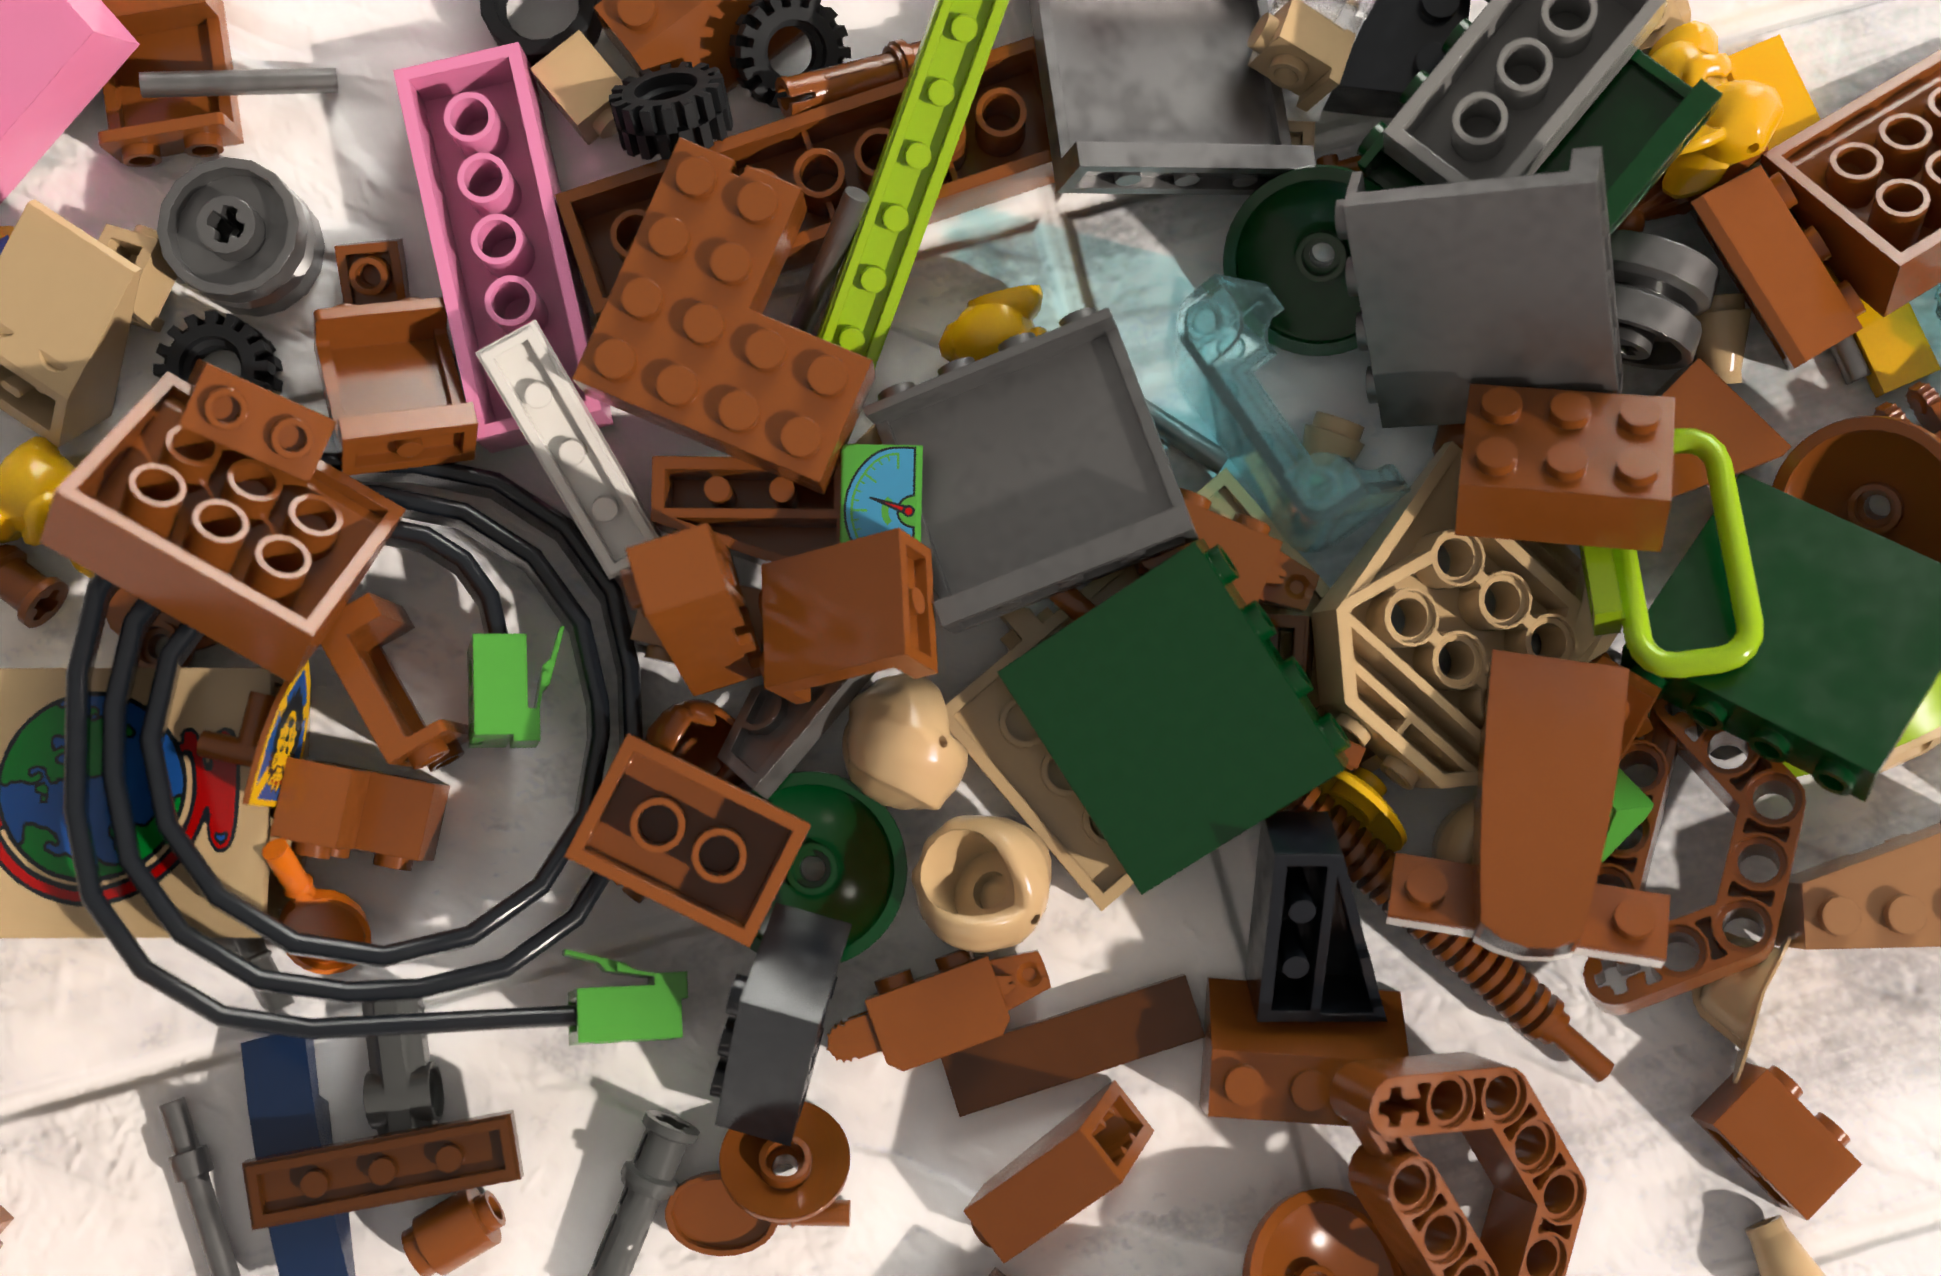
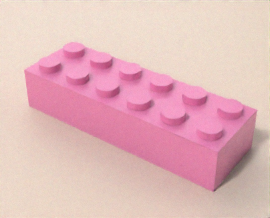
M519 42L393 70L466 402H473L478 420L477 442L490 453L529 445L475 353L535 319L597 426L602 428L614 425L610 405L585 395L572 380L593 330L578 264L555 198V194L561 193L537 82L530 70L532 65Z

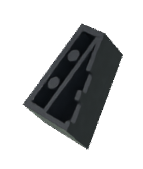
M1373 0L1354 40L1340 84L1330 92L1322 111L1394 119L1403 108V105L1399 103V99L1411 80L1422 70L1431 74L1445 57V54L1441 52V48L1447 37L1463 19L1469 20L1471 0Z
M1277 811L1261 821L1245 971L1257 1022H1387L1346 863L1328 812Z

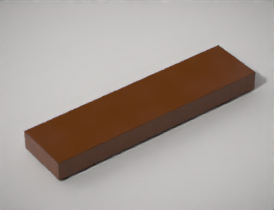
M1180 974L1005 1031L1000 1037L942 1057L941 1060L959 1117L1206 1036L1186 975Z
M514 1110L247 1159L242 1163L252 1230L520 1180L524 1176Z

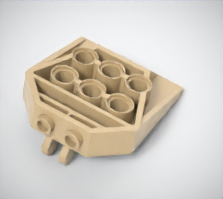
M1453 441L1442 445L1311 612L1319 705L1334 716L1350 741L1366 748L1359 767L1370 772L1380 768L1390 780L1408 790H1412L1413 787L1445 789L1478 785L1480 732L1484 722L1489 660L1493 649L1535 655L1531 646V639L1534 631H1536L1541 640V651L1538 656L1590 662L1607 652L1618 634L1594 636L1582 562L1565 544L1455 535L1462 449ZM1440 546H1443L1449 553L1450 568L1447 574L1439 567L1437 560ZM1488 588L1492 591L1496 600V609L1493 615H1490L1484 602L1485 593ZM1395 604L1399 605L1405 616V626L1400 634L1397 633L1391 622V611ZM1443 646L1450 653L1451 668L1446 676L1441 671L1438 662L1439 653Z

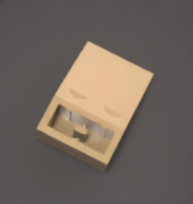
M36 199L26 204L0 255V409L43 438H47L49 442L59 448L112 415L142 269Z

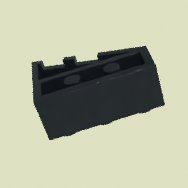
M775 903L749 976L736 974L728 997L725 1013L734 1015L736 1018L731 1016L727 1018L717 1055L722 1057L716 1067L709 1093L710 1096L720 1098L715 1125L791 1146L809 1089L824 1032L823 1025L829 1000L832 999L838 979L836 974L849 938L851 923L781 903Z

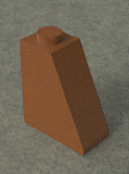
M1700 358L1679 369L1653 395L1675 397L1674 428H1697L1714 435L1725 445L1732 460L1735 475L1782 457L1792 447ZM1692 454L1673 455L1672 499L1709 485L1705 465L1697 456Z
M1113 1080L984 1183L963 1212L971 1221L977 1238L984 1245L992 1248L1003 1264H1005L1122 1184L1155 1130L1119 1084Z

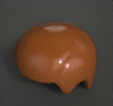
M684 700L682 703L673 704L659 715L648 728L645 740L715 775L725 765L717 756L736 719L721 707L708 700Z

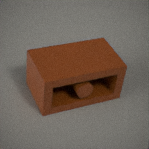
M1745 1062L1737 1084H1733L1732 1073L1701 1104L1691 1117L1783 1210L1808 1221L1863 1164L1845 1147L1851 1139L1839 1125L1821 1112L1814 1116L1798 1100L1803 1094V1090L1789 1075L1774 1065L1767 1069Z

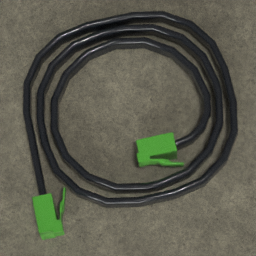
M323 452L320 460L341 471L337 453ZM456 463L350 475L351 478L358 482L415 483L488 498L555 540L601 605L617 673L619 749L627 733H632L643 739L641 669L635 643L630 639L632 631L622 588L615 578L609 580L580 529L570 517L500 472ZM365 485L405 508L406 511L403 518L459 529L523 570L563 625L557 631L550 659L540 669L534 707L528 708L527 634H508L500 595L470 552L429 526L404 521L399 522L385 546L420 552L457 576L479 608L484 634H472L467 649L469 748H506L509 743L510 748L537 747L541 741L540 704L542 694L551 682L564 628L569 633L586 706L587 741L574 815L533 879L467 926L388 945L299 933L227 890L179 824L163 747L181 666L204 636V634L182 622L159 652L139 743L157 831L212 908L291 955L386 968L473 947L549 892L569 861L564 856L602 784L610 738V706L590 618L540 549L468 503L382 485ZM97 574L91 579L86 588L66 671L63 813L80 901L135 978L217 1027L307 1040L568 1027L569 1046L661 1041L683 1037L682 1000L688 998L687 971L661 973L639 971L624 962L568 949L562 950V956L596 964L605 973L647 979L648 985L577 988L568 992V1005L308 1018L225 1006L154 964L105 897L89 817L92 676L110 600L120 589V587ZM138 598L123 618L102 707L101 777L119 866L176 944L251 989L345 1004L418 1001L504 980L581 926L610 882V879L591 871L563 915L501 959L422 978L370 981H341L258 967L190 926L142 860L126 780L127 712L145 635L162 611Z

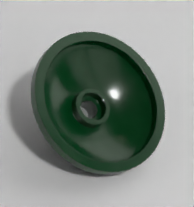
M1307 165L1281 173L1266 181L1247 198L1230 225L1223 252L1224 279L1230 299L1243 321L1257 335L1280 349L1306 356H1331L1358 348L1356 317L1357 313L1361 312L1359 296H1349L1345 273L1347 258L1351 257L1348 240H1339L1335 224L1336 201L1345 199L1352 172L1357 171L1334 165ZM1363 175L1366 192L1386 190L1371 178ZM1317 243H1327L1333 248L1335 257L1328 262L1318 261L1312 253V247Z
M824 772L790 773L766 801L807 820L811 827L750 949L756 953L758 952L774 905L777 902L851 923L849 938L840 961L842 963L859 955L873 945L894 920L901 906L907 884L908 865L905 844L901 832L888 809L865 796L851 780ZM755 790L750 791V793H752V794H754V795H756V796H758V797H760V798L766 800L764 797H762L760 794H758ZM809 856H817L825 864V873L817 881L807 879L802 873V864Z

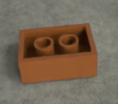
M1469 384L1455 535L1661 552L1672 502L1675 397Z
M627 733L564 857L750 948L811 824L807 820L632 733Z

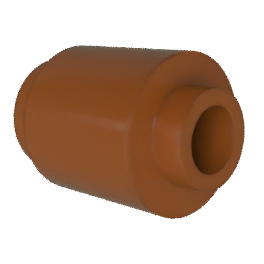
M477 1188L458 1191L415 1216L412 1220V1226L401 1234L402 1245L408 1260L419 1275L432 1276L438 1273L445 1276L500 1244L502 1240L500 1228L506 1225V1218L497 1198L489 1190L483 1193Z

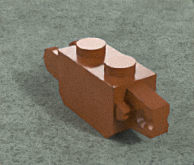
M1180 488L1197 532L1198 540L1204 539L1209 548L1219 544L1225 550L1240 575L1232 583L1246 604L1256 600L1260 603L1298 613L1306 610L1317 587L1320 575L1281 552L1280 548L1283 541L1269 536L1271 527L1268 524L1241 513H1235L1233 520L1210 511L1209 508L1212 502L1206 497ZM1191 543L1134 564L1137 574L1143 576Z
M957 950L936 958L935 962L938 970L914 979L909 968L874 981L877 993L871 994L865 999L867 1010L848 1017L846 1021L841 1019L840 1023H835L834 1027L830 1029V1033L827 1034L828 1047L826 1050L831 1052L836 1061L842 1060L843 1063L846 1060L852 1062L854 1057L861 1059L882 1051L886 1064L904 1072L1000 1037L1009 1023V1010L1051 988L1044 962L1038 950L992 959L989 958L988 953L975 957L973 952Z

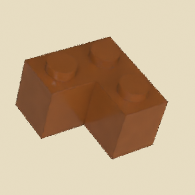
M287 757L270 836L291 840L290 847L294 854L319 859H330V857L349 859L350 850L358 849L375 853L373 865L412 871L414 861H434L450 785L328 761Z

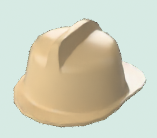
M1724 932L1728 941L1736 946L1748 947L1758 943L1748 938ZM1789 935L1779 948L1773 947L1768 958L1757 966L1691 990L1693 1003L1700 1017L1739 1048L1734 1067L1733 1084H1737L1743 1071L1764 994L1791 941V936Z

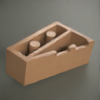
M1941 820L1940 823L1913 833L1902 834L1885 840V843L1852 855L1847 854L1790 875L1776 935V946H1781L1789 935L1791 936V941L1788 947L1804 950L1941 947Z

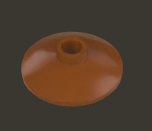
M804 1102L791 1146L729 1129L723 1139L719 1153L720 1176L730 1198L746 1213L769 1222H797L822 1212L839 1196L849 1175L850 1148L847 1137L839 1123L822 1108ZM782 1164L792 1165L797 1170L795 1174L790 1176H779L773 1171Z

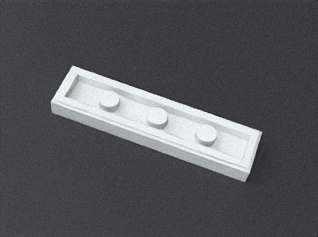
M535 319L481 348L475 354L607 577L611 580L620 575L621 570L631 567L625 548L662 536L656 525L651 521V517Z

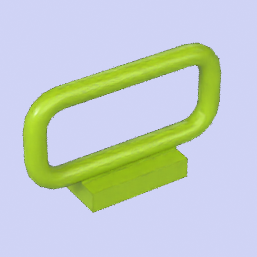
M1674 428L1673 455L1692 454L1697 456L1706 468L1736 624V633L1733 639L1727 644L1718 647L1680 652H1668L1661 649L1652 637L1637 550L1579 546L1594 636L1621 633L1622 625L1624 639L1630 655L1645 671L1662 678H1688L1724 673L1743 666L1756 655L1763 641L1764 620L1733 463L1725 445L1710 433L1697 428Z

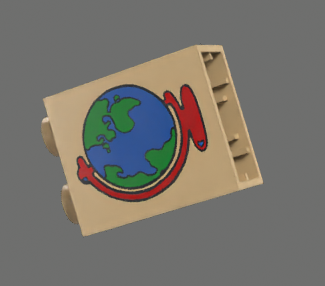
M0 668V938H107L80 901L63 813L67 668ZM94 668L91 685L89 817L104 894L135 938H171L119 866L101 777L102 707L111 668ZM138 668L127 712L126 780L142 860L186 922L193 928L210 938H262L211 907L157 831L139 743L155 668ZM181 668L163 744L179 824L227 890L279 920L281 911L291 899L283 894L282 885L262 855L264 846L271 840L277 839L270 836L276 807L242 804L251 768L200 757L197 755V744L204 730L238 737L250 691L277 696L284 679L265 668ZM310 683V706H311V683ZM310 706L303 759H309ZM286 840V841L288 842L289 846H291V842H292V841H291V840ZM295 854L305 870L306 856Z

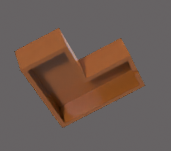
M679 137L572 380L585 395L825 495L841 459L842 446L847 444L876 376L873 360L763 315L808 211L802 187L748 165L741 177L734 159Z

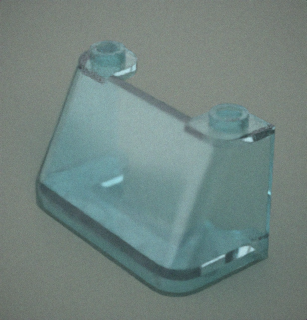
M1214 274L1194 290L1180 305L1176 317L1173 360L1175 379L1283 539L1292 548L1304 553L1322 552L1330 549L1409 493L1411 488L1394 464H1386L1375 470H1365L1355 466L1350 457H1342L1332 452L1309 455L1253 374L1277 355L1272 345L1269 344L1268 329L1272 318L1284 310L1283 306L1265 283Z

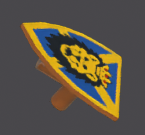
M309 660L292 684L284 680L277 696L250 691L238 737L204 730L200 735L197 744L198 756L251 768L242 804L276 807L287 757L302 758L310 706L311 681Z

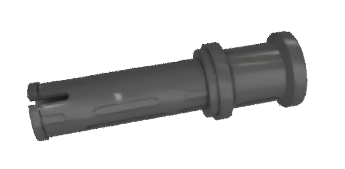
M647 1110L642 1120L646 1127L633 1160L626 1161L620 1172L622 1175L621 1181L625 1186L587 1276H630L661 1201L668 1200L670 1196L674 1195L679 1183L674 1177L688 1144H695L700 1134V1131L691 1123L662 1111Z

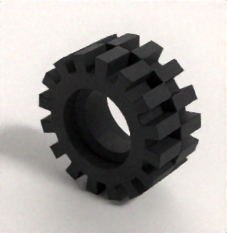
M756 0L748 6L751 10L747 14H740L735 22L736 25L740 26L737 35L731 34L729 46H735V56L729 58L731 68L737 69L740 77L736 78L742 88L748 89L752 93L750 96L760 103H765L769 107L780 109L777 98L787 96L786 91L781 93L775 92V81L778 77H782V75L773 69L768 59L769 42L772 36L781 28L787 26L796 27L810 41L812 49L811 60L802 73L842 64L844 58H851V47H845L842 39L849 36L845 25H838L834 19L838 14L831 7L822 6L820 4L822 0Z
M681 62L676 68H672L671 63L660 65L661 70L655 72L648 68L639 71V78L628 76L623 79V85H615L611 90L612 94L609 95V102L623 151L627 150V154L632 157L640 154L642 159L652 160L657 154H660L661 160L670 159L679 137L708 149L714 146L713 139L722 141L728 136L727 131H732L733 119L723 75L720 73V69L717 67L710 68L709 64L699 63L693 67L692 62Z
M205 311L204 320L194 314L183 318L188 328L181 330L173 325L166 332L174 339L170 347L159 343L155 352L165 358L164 364H153V375L160 379L168 371L187 382L198 359L203 360L207 355L218 350H228L234 352L240 361V378L271 392L272 390L282 391L283 381L275 375V372L283 371L281 360L273 355V352L277 351L276 348L258 330L229 313L224 317L216 311Z

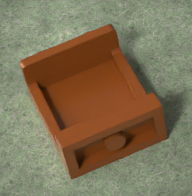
M101 0L140 45L103 86L108 130L98 132L99 146L120 163L130 167L141 168L158 165L162 162V157L186 153L193 157H211L221 154L226 146L244 144L237 96L142 98L139 85V72L233 70L224 2L222 0Z
M408 297L399 301L363 305L346 303L332 308L317 309L313 312L314 352L329 418L338 421L333 431V437L342 473L350 476L475 460L478 420L473 402L465 403L447 333V313L443 297L424 299Z
M198 359L187 383L194 386V389L180 417V425L187 430L305 481L310 480L338 421Z
M894 528L761 564L762 590L758 596V607L763 618V652L760 655V671L764 679L765 689L798 705L810 702L812 687L891 668H896L913 679L938 674L931 549L901 528Z
M368 592L344 607L322 641L321 646L387 764L413 767L414 770L427 766L430 772L439 770L465 754L461 745L469 741L468 725L439 719L428 726L425 724L383 649L384 645L415 627L403 606Z

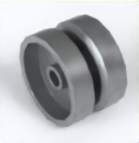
M223 157L197 164L174 182L161 203L157 234L164 259L179 279L233 314L262 317L285 311L308 294L321 273L325 243L319 220L304 200L291 190L277 174L252 160Z
M1616 230L1611 235L1610 241L1622 364L1660 370L1686 367L1693 362L1702 335L1701 322L1695 316L1702 315L1710 309L1720 280L1719 268L1708 257L1684 244L1657 235L1631 230Z

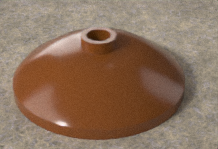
M1869 415L1846 418L1829 424L1809 435L1791 451L1782 463L1772 487L1941 563V439L1927 429L1912 422L1889 416ZM1872 495H1882L1888 499L1890 503L1888 515L1880 516L1870 509L1869 500Z
M1317 1188L1300 1191L1285 1197L1263 1216L1249 1241L1244 1258L1242 1276H1406L1357 1196L1338 1189Z

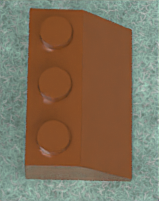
M602 0L594 6L606 36L639 77V71L649 68L652 72L661 70L660 65L671 63V67L676 68L681 62H692L693 67L699 63L709 64L710 68L717 67L720 69L727 93L739 85L736 78L740 77L737 69L731 68L729 58L735 56V46H729L731 34L737 35L740 26L736 25L735 22L740 14H747L751 10L748 6L756 0ZM787 26L778 30L772 36L768 45L769 61L805 34L793 26Z
M1759 165L1690 202V213L1739 292L1745 295V302L1752 309L1755 318L1790 371L1863 329L1857 316L1866 312V309L1847 279L1835 284L1823 263L1832 258V255L1814 226L1811 225L1802 231L1789 211L1790 208L1798 204V201L1780 172H1776L1768 177L1762 166Z
M1207 977L1204 1033L1206 1037L1203 1038L1199 1107L1210 1117L1350 1126L1348 1121L1342 1119L1334 1112L1330 1104L1329 1091L1331 1082L1337 1071L1346 1063L1356 1060L1409 1056L1400 991L1378 989L1387 1022H1257L1246 980Z

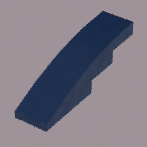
M270 1035L241 1043L247 1106L255 1158L332 1144L329 1101L319 1095L314 1040ZM349 1212L268 1227L279 1276H356Z

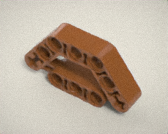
M1663 699L1656 700L1651 708L1649 720L1654 730L1644 736V740H1633L1627 752L1619 760V768L1623 772L1629 766L1635 764H1645L1657 772L1658 775L1655 781L1648 786L1640 788L1653 802L1654 806L1647 818L1637 827L1643 835L1640 842L1630 849H1615L1604 862H1601L1596 884L1615 885L1621 888L1645 891L1670 790V781L1677 753L1736 817L1716 904L1669 921L1667 945L1674 942H1683L1694 947L1699 954V960L1695 966L1681 972L1670 970L1664 965L1662 968L1650 967L1651 973L1658 982L1648 985L1645 971H1642L1626 979L1628 991L1615 995L1614 990L1610 986L1598 987L1606 982L1604 971L1608 968L1616 967L1617 971L1623 976L1641 970V966L1588 957L1583 971L1588 995L1596 1007L1605 1013L1613 1015L1635 1012L1757 966L1768 958L1775 944L1805 813V790L1799 780L1783 763L1772 762L1761 757L1751 749L1746 741L1724 730L1713 731L1701 726L1704 731L1697 738V724L1683 711L1672 716L1671 703ZM1730 745L1743 751L1747 759L1736 768L1724 769L1712 763L1709 755L1720 746ZM1766 794H1778L1789 800L1793 810L1782 818L1770 819L1761 815L1754 807V803L1758 798ZM1754 855L1764 856L1776 864L1778 873L1769 881L1763 883L1753 882L1741 874L1739 866L1748 857ZM1747 918L1760 926L1763 931V937L1753 946L1741 947L1728 941L1723 929L1727 923L1734 919Z
M1468 1052L1356 1060L1346 1063L1337 1071L1330 1086V1104L1338 1116L1349 1122L1361 1142V1145L1351 1157L1348 1167V1179L1353 1191L1406 1276H1566L1586 1203V1183L1582 1173L1522 1072L1514 1067ZM1462 1132L1494 1186L1480 1240L1436 1167L1429 1159L1419 1154L1410 1136Z

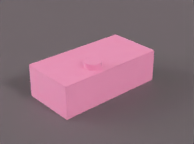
M0 0V204L140 45L101 0Z

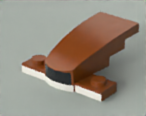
M1492 650L1489 660L1484 722L1480 732L1478 787L1474 800L1473 864L1395 852L1385 924L1470 937L1472 942L1496 954L1520 961L1547 962L1571 958L1575 954L1662 968L1667 959L1671 895L1596 884L1617 780L1626 711L1629 668Z

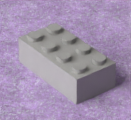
M1491 0L1383 131L1384 153L1426 185L1533 175L1658 26L1668 0Z

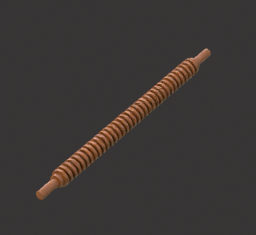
M1076 588L1048 598L1073 621L1096 607ZM1317 786L1279 810L1328 812L1344 856L1350 882H1357L1356 888L1363 894L1370 893L1369 899L1375 905L1383 904L1382 911L1387 914L1392 866L1395 852L1392 849L1385 851L1386 844L1379 838L1372 840L1373 833L1367 827L1359 829L1360 821L1354 816L1346 818L1348 811L1341 804L1333 807L1335 799L1328 793L1320 796L1322 792L1320 786ZM1407 928V933L1414 939L1420 938V944L1426 950H1432V955L1441 962L1445 961V966L1451 972L1457 973L1458 978L1465 984H1470V988L1477 995H1483V1000L1490 1006L1495 1007L1502 1017L1508 1018V1022L1516 1029H1520L1521 1034L1528 1040L1538 1039L1545 1045L1552 1043L1595 1082L1603 1081L1612 1072L1614 1063L1569 1024L1570 1015L1563 1010L1564 1001L1557 995H1552L1551 990L1547 986L1539 984L1538 978L1532 973H1526V968L1518 961L1513 962V958L1496 954L1472 942L1470 937Z

